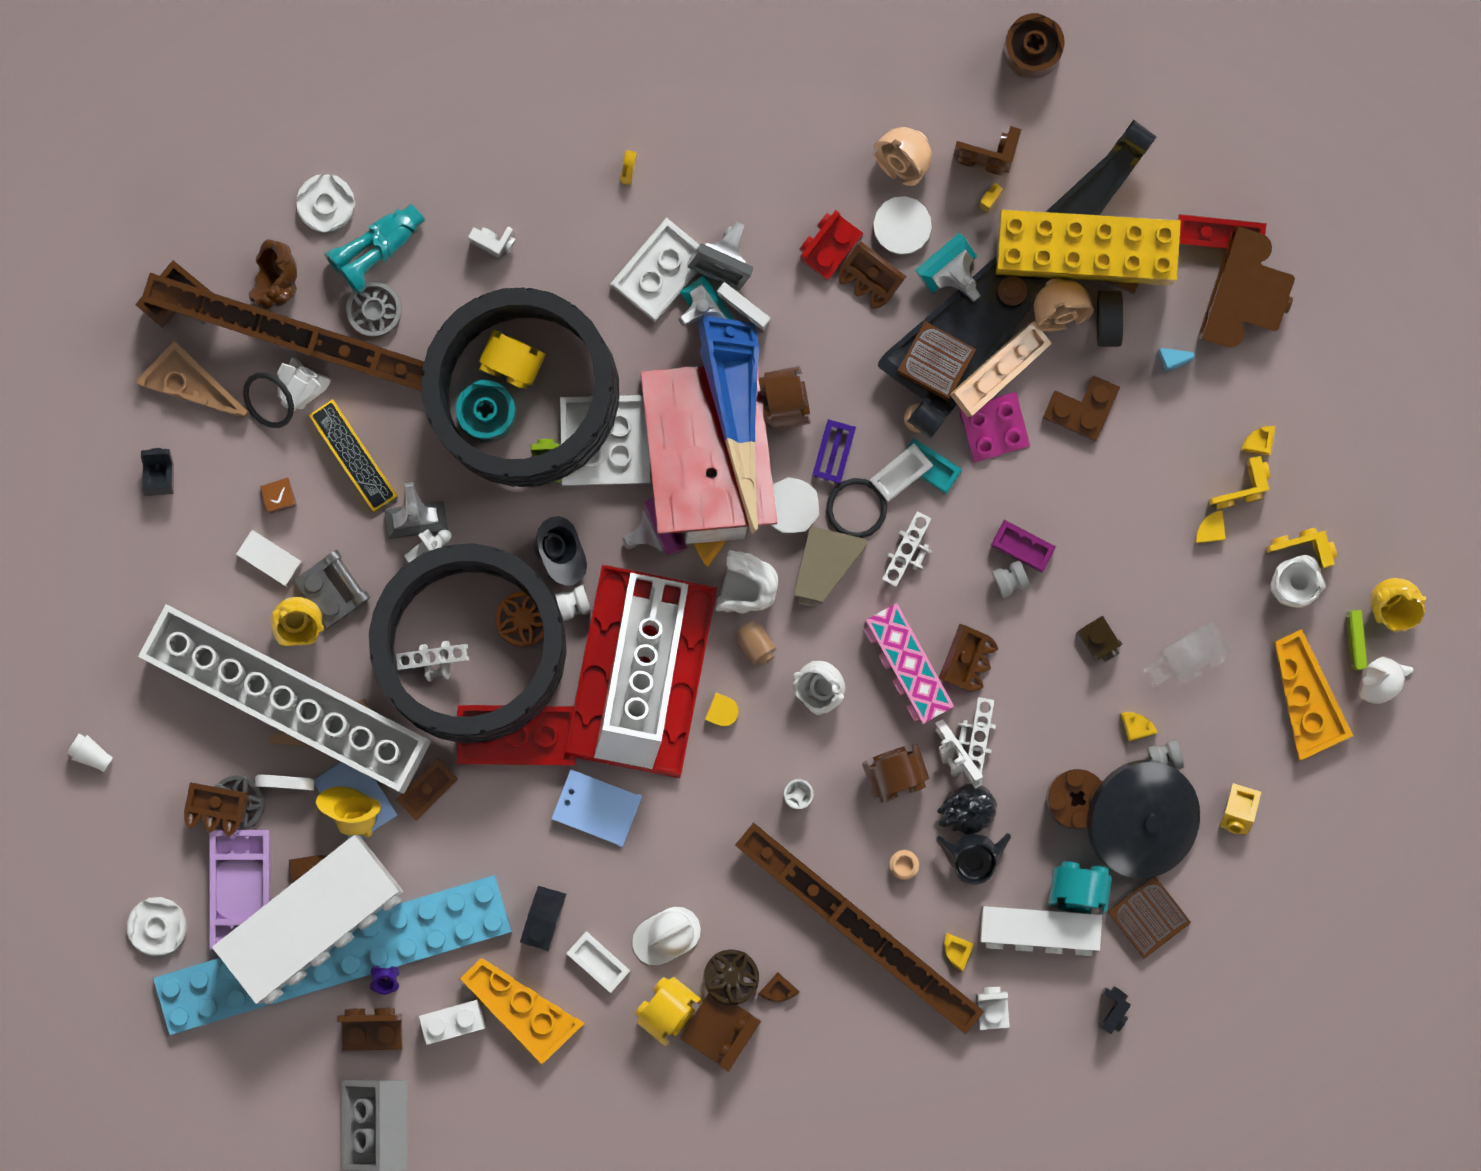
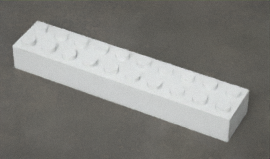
M165 604L138 656L403 794L431 743L429 739Z

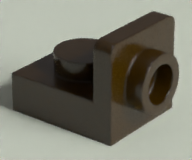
M1103 615L1077 631L1095 662L1100 658L1107 662L1120 654L1117 648L1123 644L1120 639H1117Z

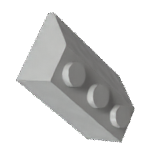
M341 1080V1170H407V1080Z

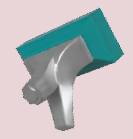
M960 233L915 269L923 284L932 294L942 287L952 286L962 291L973 302L980 297L979 292L975 288L976 282L970 277L969 272L970 265L977 255L966 238Z
M704 275L680 291L681 296L690 307L678 318L683 327L698 322L702 315L735 320Z

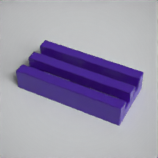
M830 419L827 420L812 477L832 481L837 484L841 483L856 429L855 426ZM834 427L837 428L826 472H820L831 428ZM843 430L849 431L837 476L831 475Z

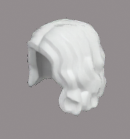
M729 550L726 558L728 569L720 591L721 596L717 599L716 611L723 610L727 613L736 611L744 614L749 611L764 610L771 606L775 600L778 588L777 572L770 564L761 561L751 553Z

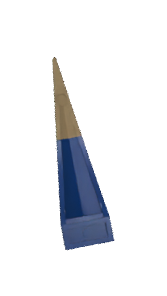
M702 315L697 322L702 344L699 350L752 534H754L758 529L755 430L759 342L755 323Z

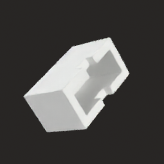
M478 999L419 1016L426 1045L486 1028Z

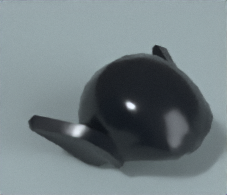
M1006 833L995 844L987 836L978 834L963 836L955 845L949 843L941 836H938L936 841L942 848L951 866L955 869L958 878L966 884L978 885L986 883L993 876L1003 852L1011 839V835Z

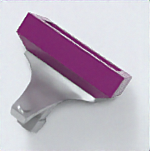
M654 497L644 501L642 521L638 528L622 538L623 544L628 550L636 548L638 544L652 545L660 552L664 551L667 555L677 554L688 549L681 533H657Z

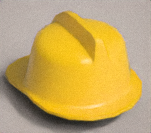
M341 786L322 791L316 800L318 810L334 819L339 831L344 835H361L367 838L372 835L376 815L381 810L379 801L355 789Z

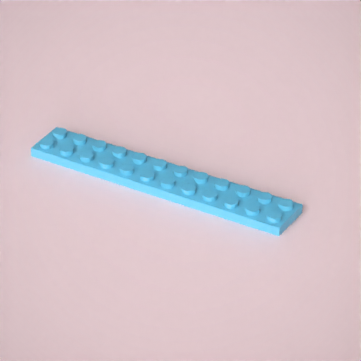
M493 875L397 904L389 911L380 910L375 914L378 920L365 930L358 928L352 932V935L355 937L342 948L339 947L337 949L336 946L328 951L331 955L330 958L318 967L309 966L305 970L308 975L294 986L287 984L281 988L284 994L271 1004H256L221 958L155 977L153 979L169 1035L370 975L371 968L374 966L381 968L397 967L510 933L512 930L496 876Z

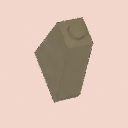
M810 526L794 592V597L799 598L798 603L810 607H816V603L823 604L864 551L868 539Z

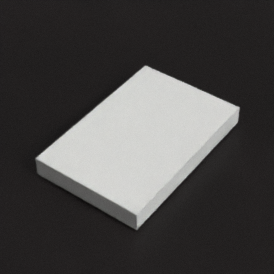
M666 217L610 283V286L655 323L680 294V291L698 273L687 268V264L699 244Z

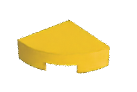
M626 150L622 163L624 165L620 176L622 184H632L637 162V152Z
M997 183L993 184L980 200V208L988 213L1004 188Z
M1264 426L1250 433L1244 440L1241 451L1270 456L1276 426Z
M1222 510L1210 514L1202 521L1196 532V543L1226 540Z
M1134 712L1120 713L1128 742L1158 733L1153 723L1146 717Z
M946 933L944 938L946 956L957 969L963 971L974 944Z

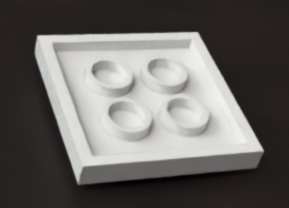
M643 395L619 396V407L614 426L605 443L585 466L562 479V486L651 484ZM593 396L560 397L561 444L574 434L582 423Z

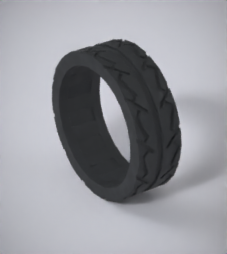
M502 288L482 294L478 298H474L459 307L442 324L440 330L437 331L428 347L422 369V401L428 421L440 442L471 472L490 482L511 487L542 486L561 480L585 466L605 443L614 426L619 407V375L614 358L593 322L571 302L554 293L534 288ZM515 318H539L555 322L569 329L587 346L593 361L595 377L592 402L586 417L575 433L560 446L542 455L526 459H504L487 455L470 446L455 427L449 404V387L452 372L458 358L467 345L484 330L500 322Z
M475 543L453 544L425 552L401 568L388 582L380 595L373 611L369 629L370 659L377 681L398 712L416 728L434 737L463 744L493 741L511 735L535 719L551 701L562 678L567 656L566 633L557 604L540 576L520 558L501 549ZM464 572L487 573L502 577L518 586L532 599L538 608L544 630L542 659L533 679L524 691L507 705L491 713L472 717L446 715L435 712L418 703L406 692L400 682L395 667L393 648L397 626L403 612L414 597L430 584L446 576Z

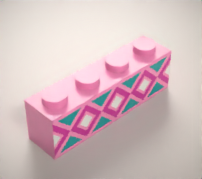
M896 603L868 618L865 621L868 627L863 630L871 644L875 642L878 644L882 652L878 654V657L885 670L891 668L896 679L892 680V683L900 696L905 694L910 702V705L906 706L913 721L920 720L923 725L954 708L952 701L898 604Z

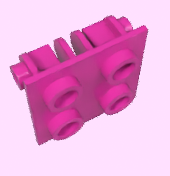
M1016 392L990 399L970 417H967L960 408V418L965 427L974 463L1030 446Z

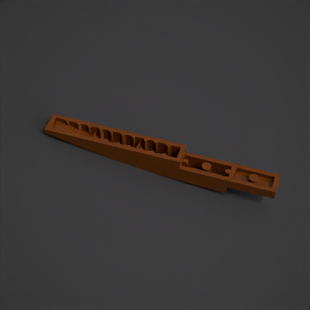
M149 274L141 299L143 302L422 391V369L424 365L422 360L160 275Z
M754 822L736 842L735 846L964 1034L968 1033L985 1012Z

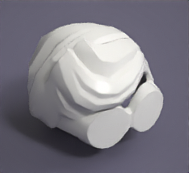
M1301 555L1279 564L1270 584L1274 597L1281 604L1295 608H1303L1314 602L1326 588L1318 562L1311 556Z

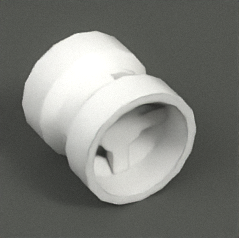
M583 585L574 587L573 591L568 593L564 591L555 593L563 621L570 620L579 613L582 615L592 613Z
M801 779L791 781L784 790L786 804L793 809L806 808L813 799L811 785Z

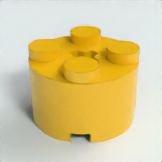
M493 329L479 359V362L482 363L479 369L493 376L500 377L501 374L508 376L506 382L519 388L527 389L528 385L532 386L547 353L538 351L539 349L511 336L507 337L501 334L502 332Z
M663 977L653 989L656 995L650 1002L645 1000L634 1013L638 1017L637 1024L664 1046L670 1042L666 1037L669 1034L676 1036L696 1011L692 1007L694 1002L700 1004L702 1001L698 995L675 977L671 979Z

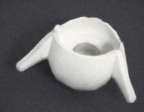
M1386 657L1376 659L1367 667V675L1363 678L1364 685L1362 691L1359 692L1360 699L1373 704H1382L1392 700L1401 692L1404 687L1405 677L1413 673L1414 669L1410 666L1400 665Z

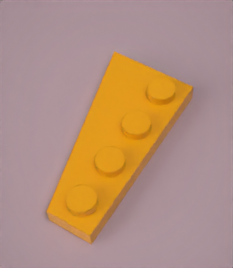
M1300 629L1275 641L1274 646L1298 761L1352 737L1353 734L1303 630Z

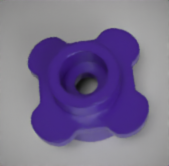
M395 966L390 968L372 967L370 975L373 977V981L370 983V989L382 995L397 991L399 989V983L397 982V976L400 974L399 969Z

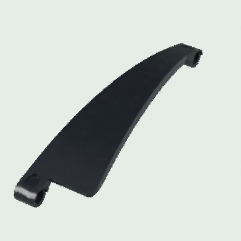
M1133 119L1108 155L1046 212L1100 215L1157 136ZM995 256L972 277L976 282L975 288L980 294V297L975 302L958 289L891 347L879 360V369L922 399L920 405L907 422L931 439L957 405L952 397L946 401L896 373L925 321L977 349L959 380L957 388L1001 348L1034 304L1035 297L1052 278L1015 276L1025 282L1027 296L1019 305H1006L998 296V287L1003 279L1010 276L995 275L997 257Z

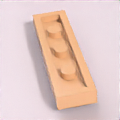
M1035 321L1029 322L950 394L967 417L973 416L1052 343L1044 332L1040 330Z

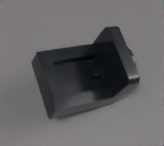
M152 448L150 450H142L140 457L143 464L142 490L144 496L174 494V462L170 449Z
M1114 986L1111 990L1104 987L1102 993L1116 1003L1099 1027L1112 1034L1114 1030L1119 1032L1127 1022L1128 1017L1125 1014L1131 1004L1126 1001L1128 995Z

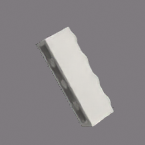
M982 906L979 942H986V948L1003 950L1004 944H1015L1016 951L1033 952V946L1045 947V953L1063 954V948L1075 949V955L1092 956L1093 950L1100 951L1102 915Z

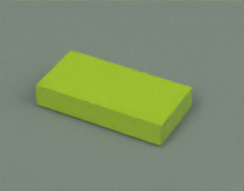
M1362 609L1351 610L1346 614L1351 668L1353 671L1365 670L1368 666Z

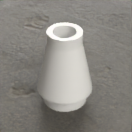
M80 733L67 751V754L72 756L71 760L94 767L102 772L106 770L113 758L88 735L85 737Z

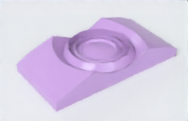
M214 830L210 833V949H213L212 947L271 901L270 830H236L230 837L226 835L224 830Z

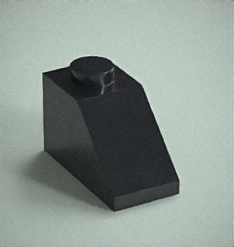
M542 886L537 887L520 943L550 951L566 893Z

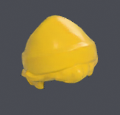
M1400 578L1386 579L1377 584L1371 592L1370 605L1376 622L1378 624L1383 623L1393 632L1412 629L1420 624L1424 617L1427 599L1425 596H1422L1417 586L1408 580Z
M292 597L283 600L275 607L270 617L275 639L283 646L313 644L316 642L319 633L324 631L322 613L319 607L306 598Z

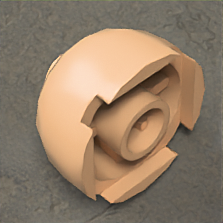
M907 127L893 128L874 144V148H877L874 156L879 166L891 178L895 179L897 174L900 178L904 179L905 181L902 183L904 185L915 186L930 169L933 157L927 137L918 130Z
M1054 278L1046 282V286L1039 291L1034 300L1036 323L1040 330L1046 332L1067 329L1065 323L1075 321V325H1078L1090 318L1094 313L1092 301L1087 290L1077 282L1063 280L1062 278Z

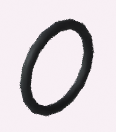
M257 372L248 377L243 387V398L251 416L260 424L269 428H281L287 425L293 417L294 403L286 385L276 376L266 372ZM258 378L268 379L282 390L288 404V412L284 420L270 422L256 412L249 397V387L254 380Z
M852 478L842 481L833 488L828 497L826 511L829 522L837 532L863 538L872 535L880 529L886 518L887 503L886 499L872 482L867 479ZM853 484L865 485L871 488L879 497L881 504V513L876 524L869 530L862 532H851L842 528L835 520L833 514V501L836 495L844 487Z

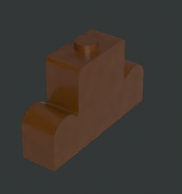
M1233 226L1197 337L1198 339L1220 346L1234 347L1240 344L1244 338L1245 330L1242 322L1271 331L1279 329L1284 313L1288 314L1293 302V297L1290 296L1295 277L1292 274L1261 264L1262 261L1269 258L1272 252V244L1267 236L1246 228Z

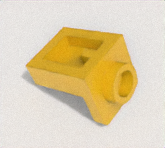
M1233 783L1219 826L1234 834L1247 835L1255 820L1261 792Z

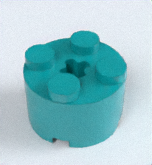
M479 380L469 385L460 393L456 402V417L464 432L472 439L480 442H495L505 438L512 430L517 417V409L511 394L504 386L492 380ZM486 405H489L494 412L493 414H488L487 418H483L479 410H483Z
M1065 861L1062 862V865L1053 869L1049 906L1053 907L1056 903H1059L1058 909L1064 911L1091 914L1092 908H1100L1099 914L1108 913L1112 876L1108 875V868L1091 866V870L1080 869V864Z

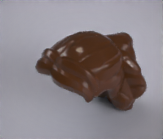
M267 239L262 243L259 253L255 258L260 271L255 278L256 284L254 288L249 292V299L260 308L271 309L273 305L278 307L286 304L290 298L295 296L297 290L295 284L297 264L287 244Z

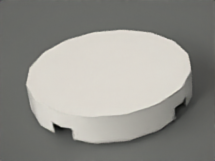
M327 174L315 175L305 181L298 191L297 212L304 224L314 231L322 233L338 231L346 226L353 216L355 209L354 194L348 184L338 176Z
M906 196L894 197L884 202L876 212L873 222L874 236L879 244L889 253L899 256L910 255L921 249L928 241L932 229L931 216L926 207L916 199Z
M163 897L148 898L140 902L133 908L127 921V934L132 944L140 952L150 956H164L175 951L183 942L187 932V920L182 909L174 901Z

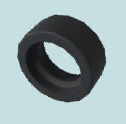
M1098 291L1096 329L1099 347H1121L1122 291Z

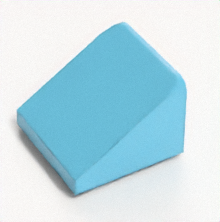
M1159 348L1157 351L1165 372L1188 364L1195 357L1193 352L1165 348Z

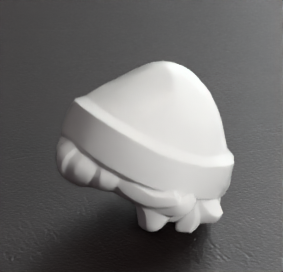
M812 661L803 666L799 672L794 673L795 681L792 684L794 694L815 715L818 716L830 712L844 700L845 682L841 673L833 665L824 661Z

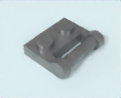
M334 550L294 579L305 597L319 607L322 613V621L328 629L371 598L366 590L363 591L341 561L342 555L338 550ZM330 566L353 597L348 603L345 602L324 572Z

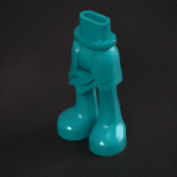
M410 204L402 211L398 208L395 210V213H389L373 222V224L368 225L369 230L362 236L342 247L332 248L324 253L332 268L339 275H343L351 289L356 294H360L366 288L365 273L382 259L385 263L389 258H392L396 251L408 242L412 233H417V227L425 221V218L413 204ZM374 244L373 249L351 262L359 253Z

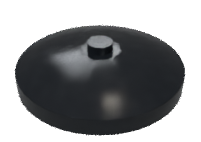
M1138 760L1124 764L1111 772L1101 782L1092 797L1087 816V830L1091 846L1098 858L1107 867L1121 875L1136 879H1146L1162 875L1177 866L1192 848L1200 825V805L1196 791L1190 781L1172 766L1154 760Z

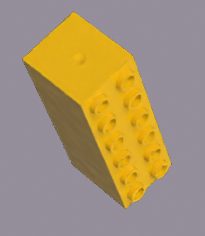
M1001 210L999 215L995 275L1172 286L1177 280L1181 220Z

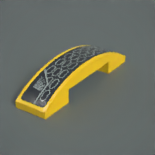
M333 399L309 415L373 512H376L398 497Z

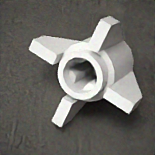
M292 357L289 364L282 363L277 372V378L286 385L292 395L294 411L297 408L304 409L309 402L323 393L331 382L329 377L314 373L312 370L304 367L294 357ZM278 387V397L282 400L281 404L288 409L286 397Z

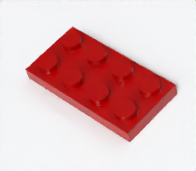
M458 705L457 716L472 717L491 713L505 705ZM546 706L535 719L515 733L493 741L465 744L457 742V764L575 766V756H564L574 706Z

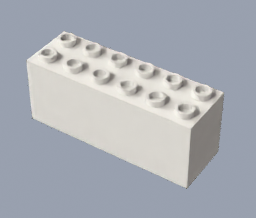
M353 835L212 948L256 1004H271L284 994L281 988L287 984L294 986L308 974L305 970L309 966L318 967L330 958L331 955L328 951L336 946L337 949L339 947L342 948L355 937L352 935V932L358 928L365 930L378 920L375 914L380 910L389 911L401 901L399 895L404 891L361 836Z

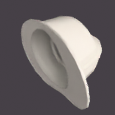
M684 907L668 908L641 923L633 934L632 946L634 953L641 961L649 965H661L677 958L697 944L701 931L699 920L692 911Z

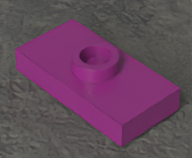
M1005 519L990 545L992 548L1040 573H1043L1056 548L1051 543Z

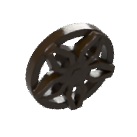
M728 949L716 953L708 961L704 969L703 981L708 994L714 1000L725 1005H739L746 1002L755 993L759 984V971L757 965L748 954L739 950ZM733 955L736 957L731 961L730 965L723 956ZM740 958H742L743 963L742 966L739 968L738 966H736V962ZM717 959L725 964L723 969L719 967ZM747 963L750 965L753 975L748 972L743 973ZM713 964L715 971L719 975H714L709 980V970ZM747 977L753 980L754 982L745 983L743 982V978ZM719 979L721 985H710L715 980ZM739 986L751 988L747 995L740 998L741 988ZM725 988L728 999L719 996L715 990ZM736 989L735 999L733 998L730 990Z

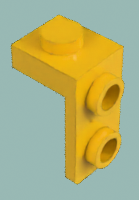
M1261 456L1249 458L1246 464L1253 488L1210 498L1208 500L1209 507L1217 505V509L1220 510L1235 506V500L1245 498L1246 503L1264 499L1263 494L1269 491L1267 479H1271L1268 463L1262 462Z
M1316 527L1300 531L1299 538L1289 540L1288 535L1274 538L1271 540L1272 545L1265 548L1266 554L1312 542L1315 556L1321 569L1335 565L1334 559L1337 558L1333 541L1328 542L1326 531L1317 532Z

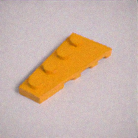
M483 958L479 959L459 979L540 1065L585 1024Z

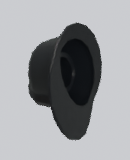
M556 516L543 521L538 528L534 542V551L538 559L543 562L550 578L556 583L564 586L575 585L583 579L587 570L586 556L574 525L566 518Z

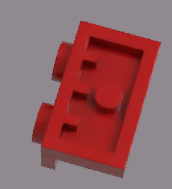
M837 210L832 215L826 213L817 225L820 229L814 238L808 236L799 249L803 252L800 260L827 281L863 236V232L840 216V212Z

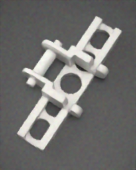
M917 511L907 532L899 531L898 534L904 538L895 555L889 552L887 554V557L891 558L892 561L882 578L883 581L897 587L908 564L913 565L914 570L918 568L923 570L921 563L926 553H932V551L928 549L929 545L925 544L922 546L919 542L931 518ZM919 517L924 518L926 521L921 529L915 526ZM912 530L919 533L917 538L910 535ZM906 543L910 544L913 549L908 555L903 554L901 551V546ZM916 548H919L921 551L914 562L911 558ZM895 562L902 564V568L897 567ZM893 569L899 573L895 581L888 578L890 571Z
M443 641L440 648L428 649L426 644H422L419 647V651L396 654L397 669L405 670L424 667V676L428 682H432L434 677L443 676L447 680L451 674L449 664L469 661L466 651L468 644L450 646L449 641ZM461 649L462 656L455 658L454 650ZM431 651L436 655V659L432 663L430 662V654H428ZM420 655V663L416 664L414 658ZM403 657H409L410 662L408 665L402 664L401 660ZM441 664V670H433V665Z
M978 697L973 725L967 724V720H963V723H958L957 725L961 726L958 741L962 747L963 745L969 746L968 756L971 760L979 761L978 770L982 775L985 753H992L991 749H986L989 729H996V725L990 724L994 700ZM982 702L989 703L987 713L980 711ZM979 717H986V723L978 722ZM967 728L973 729L971 742H965ZM977 731L985 733V740L983 742H977L974 739V734ZM977 751L981 752V755L976 757L972 753Z
M942 719L936 722L937 728L935 731L942 740V746L939 747L941 762L949 764L951 776L953 778L960 777L964 772L975 789L983 785V776L945 721ZM956 753L959 758L953 761V758L955 757Z

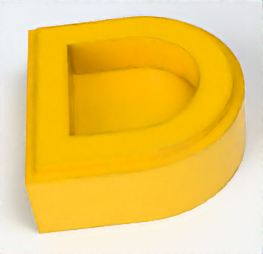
M716 692L705 720L723 727L730 726L738 718V705L733 699Z

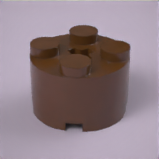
M1030 13L1021 16L1012 24L1005 39L1004 55L1008 65L1021 77L1039 78L1049 74L1058 65L1064 50L1065 40L1063 31L1058 23L1045 15ZM1030 41H1034L1035 45H1040L1037 51H1034L1033 48H1028Z
M800 366L765 372L764 377L759 378L761 394L767 398L769 405L764 407L766 423L770 427L774 426L775 430L811 424V419L808 416L805 417L806 414H810L805 381L801 382L800 376H797L798 374H803Z
M912 744L913 750L906 751L905 746L879 754L873 757L875 763L868 765L867 760L862 762L874 798L880 797L881 802H887L897 798V792L905 789L912 793L926 788L925 781L929 779V775L918 744Z
M1073 769L1058 775L1049 785L1046 794V804L1052 819L1065 828H1086L1092 797L1102 782L1099 777L1083 769ZM1080 792L1083 795L1081 797V800L1084 802L1083 805L1077 804L1072 806L1071 802L1073 799L1070 797V794Z

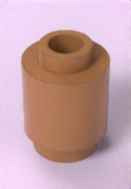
M755 620L744 625L735 633L738 637V644L752 665L759 663L760 666H763L775 657L773 652L777 649L762 625L758 626Z

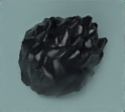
M966 783L955 790L954 794L948 796L937 810L938 813L943 814L939 825L942 827L951 826L952 831H959L966 835L978 833L989 827L994 821L997 812L996 799H994L993 794L986 787L981 785L975 789L972 783Z

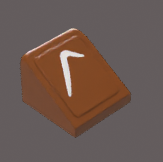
M289 477L260 486L268 514L297 506Z

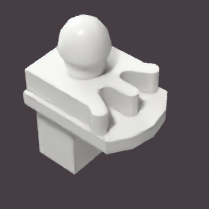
M429 529L418 535L422 542L406 553L404 557L408 562H411L425 552L440 548L451 540V532L449 530H441L434 537Z

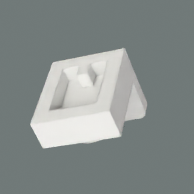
M473 227L468 236L471 244L501 259L504 253L509 254L516 242V239L513 238L514 230L510 227H507L500 241L497 240V234L482 227L481 231Z
M1000 986L983 988V994H976L977 1006L985 1011L979 1018V1030L1010 1028L1007 1002L1008 992H1001Z

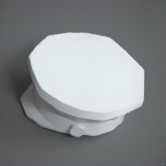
M787 477L774 483L778 523L772 526L781 533L806 532L819 516L817 491L809 483L796 478Z

